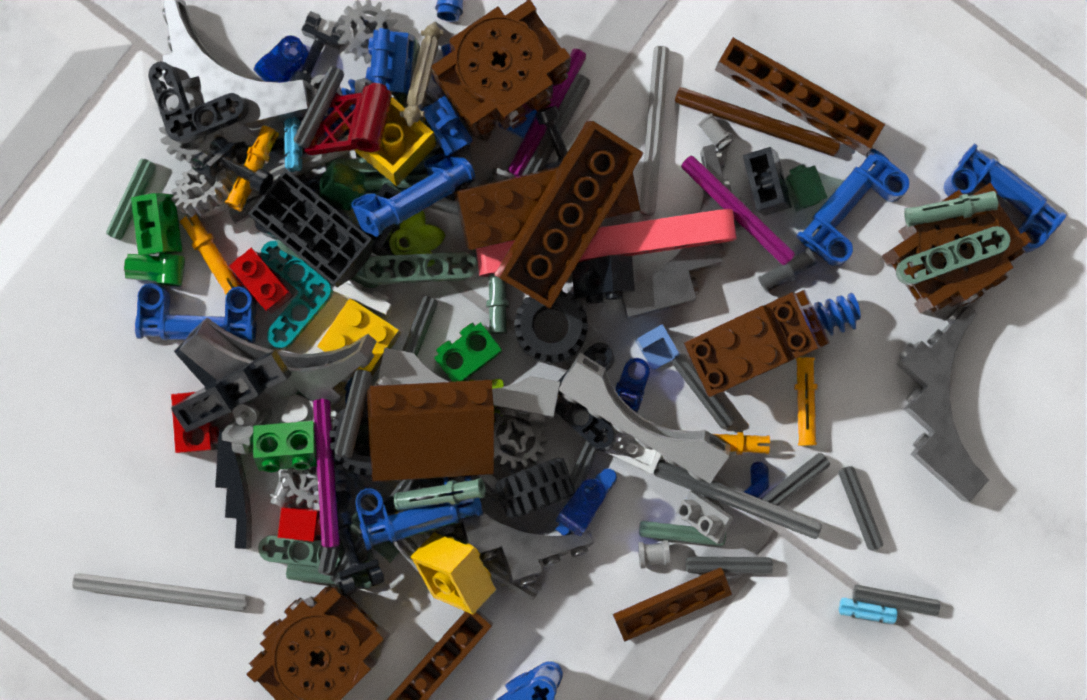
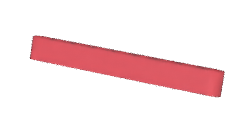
M715 210L600 227L579 262L608 255L635 256L734 241L737 237L733 210ZM515 240L476 249L480 277H488L490 274H495Z

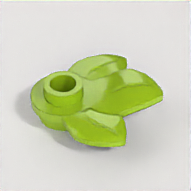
M422 210L400 223L399 230H396L389 238V248L394 255L432 254L431 250L437 248L443 242L445 233L437 226L425 225V213ZM401 238L408 241L407 248L400 246L399 240ZM430 260L427 267L434 265L435 260Z

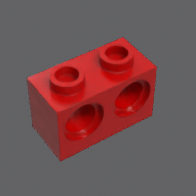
M252 247L229 265L231 270L268 313H274L293 297L283 282L264 263L259 253Z
M195 392L171 394L172 406ZM172 411L175 453L216 450L219 427L215 426L214 420L196 428H200L204 433L203 442L196 445L192 441V433L196 429L186 433Z
M281 507L277 538L312 542L321 540L320 510Z

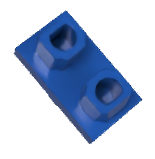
M445 96L433 104L420 109L425 112V116L422 118L434 132V136L446 156L472 143L473 139L461 122L459 114L454 111Z

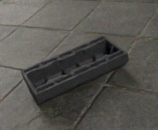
M284 169L248 213L249 216L337 288L358 273L369 259L375 243L373 239L286 169Z

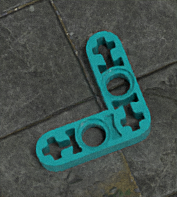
M272 240L263 245L261 249L262 260L299 291L267 331V338L270 344L278 349H285L296 341L329 302L333 290L329 282L303 260L282 250L279 251V254L285 260H288L289 256H292L293 259L289 260L283 267V270L280 271L279 268L283 265L278 260L272 259L269 261L271 255L268 251L271 248L273 250L279 248L277 241ZM294 265H301L305 270L303 278L298 281H294L289 277V270ZM324 284L323 291L326 294L324 297L319 295L315 297L312 302L317 306L313 309L302 298L306 295L310 300L315 293L312 290L313 286L317 285L320 287ZM303 305L307 308L308 316L305 320H294L292 311L296 306ZM287 317L290 323L298 328L294 331L290 327L285 333L288 337L287 341L279 340L276 343L277 335L275 331L277 329L283 331L288 326V324L283 322Z

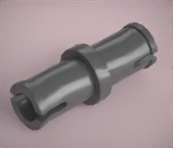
M807 248L793 257L788 264L782 265L779 262L780 265L759 276L758 280L765 292L769 293L772 289L788 280L792 282L796 279V275L818 263L811 250Z

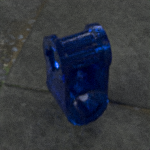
M292 35L285 36L269 53L260 58L253 70L264 82H288L293 72L298 71L303 66L306 57H308V49L298 37ZM292 47L298 51L295 56L289 52Z
M633 358L625 363L619 381L615 386L619 396L633 400L631 402L622 399L636 413L639 411L650 374L648 363L641 358ZM632 363H639L644 367V375L641 379L636 380L629 376L628 368Z
M596 479L585 480L561 510L556 521L581 537L606 497L604 485ZM595 485L598 486L597 492L600 497L598 499L592 498L590 501L587 500L588 494L585 488L587 486L589 488H593Z

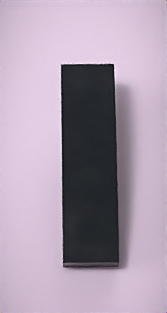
M274 350L173 405L171 410L187 433L230 413L236 406L259 396L264 390L287 380L292 374L278 352Z
M219 428L215 488H227L225 518L236 519L234 548L249 549L251 548L252 515L246 475L240 453L233 452L232 442L222 440V432L225 429Z

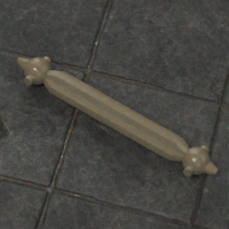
M433 22L425 30H421V36H425V38L421 42L406 101L408 107L400 112V117L405 118L408 126H412L421 117L425 116V112L420 109L424 106L431 78V66L434 64L438 49L437 40L440 36H444V30H440L437 22Z

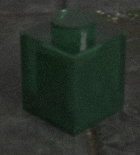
M334 160L320 177L319 196L330 204L350 211L352 209L351 203L355 199L366 195L367 188L364 187L365 174Z
M805 164L789 170L790 175L785 178V182L796 212L820 204L828 198L815 165L807 168Z

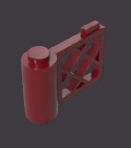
M371 83L365 86L361 93L343 96L336 93L329 108L334 107L335 110L325 120H322L310 146L305 148V152L311 156L354 149L369 153L379 151L392 93L387 90L385 85L380 83ZM352 104H356L355 109L346 117L344 112ZM341 117L343 122L332 132L330 127ZM350 128L348 140L339 141L338 138ZM327 132L329 136L321 144L317 145L318 139Z

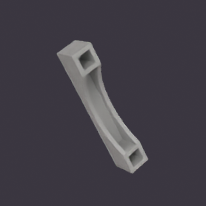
M384 348L378 379L385 376L394 385L449 382L437 376L423 365L414 353ZM530 376L516 384L492 389L494 409H499L500 415L517 417V414L520 413L529 415L528 420L546 423L547 419L552 420L554 417L560 382Z
M582 353L578 355L558 389L568 401L580 403L587 408L591 415L598 419H606L612 423L618 432L632 435L638 439L639 444L644 448L658 451L667 462L672 465L679 464L687 469L688 473L696 480H705L710 484L730 456V445L706 430H673L659 426L640 416L618 395L610 382L606 368Z

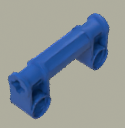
M974 143L945 180V194L950 196L959 190L955 184V178H959L965 183V190L960 189L962 194L972 192L980 181L985 185L991 183L999 196L1026 216V219L1017 230L1020 234L1023 232L1031 233L1034 243H1028L1024 246L1025 253L1032 252L1041 247L1061 225L1067 214L1064 212L1059 213L1046 203L1047 199L1041 196L1005 168L995 158H988L977 149L978 145Z
M872 148L868 152L869 156L859 167H855L822 207L812 216L813 221L807 228L796 235L804 246L815 252L831 266H841L851 257L853 253L852 243L836 228L870 188L889 202L898 201L909 189L910 181L907 175L876 149ZM874 164V168L871 171H868L870 167ZM894 180L898 182L901 191L892 192L888 188V181ZM817 229H819V231L816 233V235H815V236H812V234H813ZM840 245L845 251V256L842 258L833 256L831 246Z
M445 153L437 154L424 162L429 177L390 199L373 193L355 199L351 206L362 231L378 237L385 228L392 224H400L444 197L451 195L455 192V188L465 182H473L475 180V173L471 164L465 158L451 155L446 156Z
M149 283L142 286L138 291L137 316L135 320V335L137 339L150 336L161 337L162 340H186L194 328L204 319L209 318L225 331L243 340H248L249 343L254 344L256 341L257 300L246 288L234 287L226 294L225 317L169 314L170 293L166 288ZM153 290H158L160 299L158 303L151 305L148 299L149 294ZM240 293H245L248 299L247 304L239 309L235 305V298ZM149 325H157L156 328L148 327V326H149ZM235 329H245V331H235Z
M464 476V481L472 480L471 476ZM448 477L442 478L443 485H446L449 481ZM372 488L364 489L356 497V510L360 520L359 525L367 550L371 549L372 545L390 540L393 543L417 534L459 523V519L471 515H483L479 498L462 500L457 505L444 503L414 508L389 516L387 515L383 498L377 490ZM461 490V491L450 492V493H446V495H448V494H454V493H459V492H464V491ZM364 498H375L378 502L376 509L373 511L364 510L360 505Z
M554 661L543 662L532 670L524 672L506 683L505 687L508 692L496 700H554L557 688L563 678L562 668Z

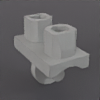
M245 402L236 406L233 409V420L222 432V440L232 442V450L235 453L249 454L253 449V426L266 425L272 417L271 409L258 410L253 402Z
M690 491L686 500L681 501L676 512V516L692 525L701 534L717 544L723 543L725 532L734 517L724 511L721 505L712 503L694 491Z

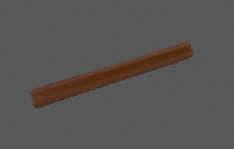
M684 87L678 89L675 97V102L707 114L712 113L716 117L831 156H835L840 148V141Z

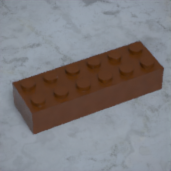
M586 121L494 275L546 307L551 308L644 153L595 121Z
M559 167L455 190L454 196L466 248L473 250L515 240ZM633 172L604 219L641 210Z

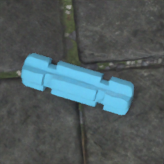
M297 117L288 118L284 122V131H287L284 134L285 155H287L285 157V168L292 173L302 169V147L294 142V137L302 123Z
M841 598L838 608L841 615L851 617L854 614L855 618L877 622L881 619L883 623L895 624L898 614L896 608L886 606L883 608L881 605L860 601L853 602V599Z

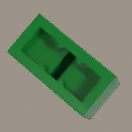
M151 193L131 197L138 255L159 256V254L182 252L177 206L171 199L174 197L173 194Z
M473 322L459 332L461 335L459 339L453 343L448 340L436 349L438 355L434 359L452 382L466 381L502 353V349L481 322L476 326ZM476 336L484 337L487 341L486 347L482 351L477 352L470 347L471 340ZM452 354H460L463 357V364L458 369H451L447 365V359Z
M314 421L253 426V459L258 470L274 473L280 469L306 470L317 466ZM300 445H307L302 450H295ZM277 447L273 452L266 453L269 448Z

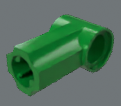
M127 254L124 262L125 278L181 287L183 284L185 257L172 254H159V256Z

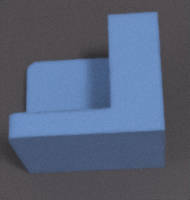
M663 324L636 339L638 347L652 370H656L680 355Z

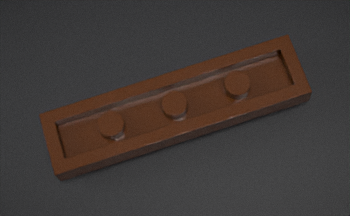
M719 567L613 614V617L624 642L731 596L732 592L725 573Z

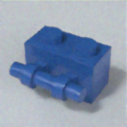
M384 28L374 30L373 37H370L368 52L369 55H372L371 67H368L366 70V78L372 81V83L385 85L387 90L393 94L408 95L411 85L415 36L410 33L393 32L390 29Z

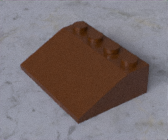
M492 380L369 386L367 390L372 482L494 474Z

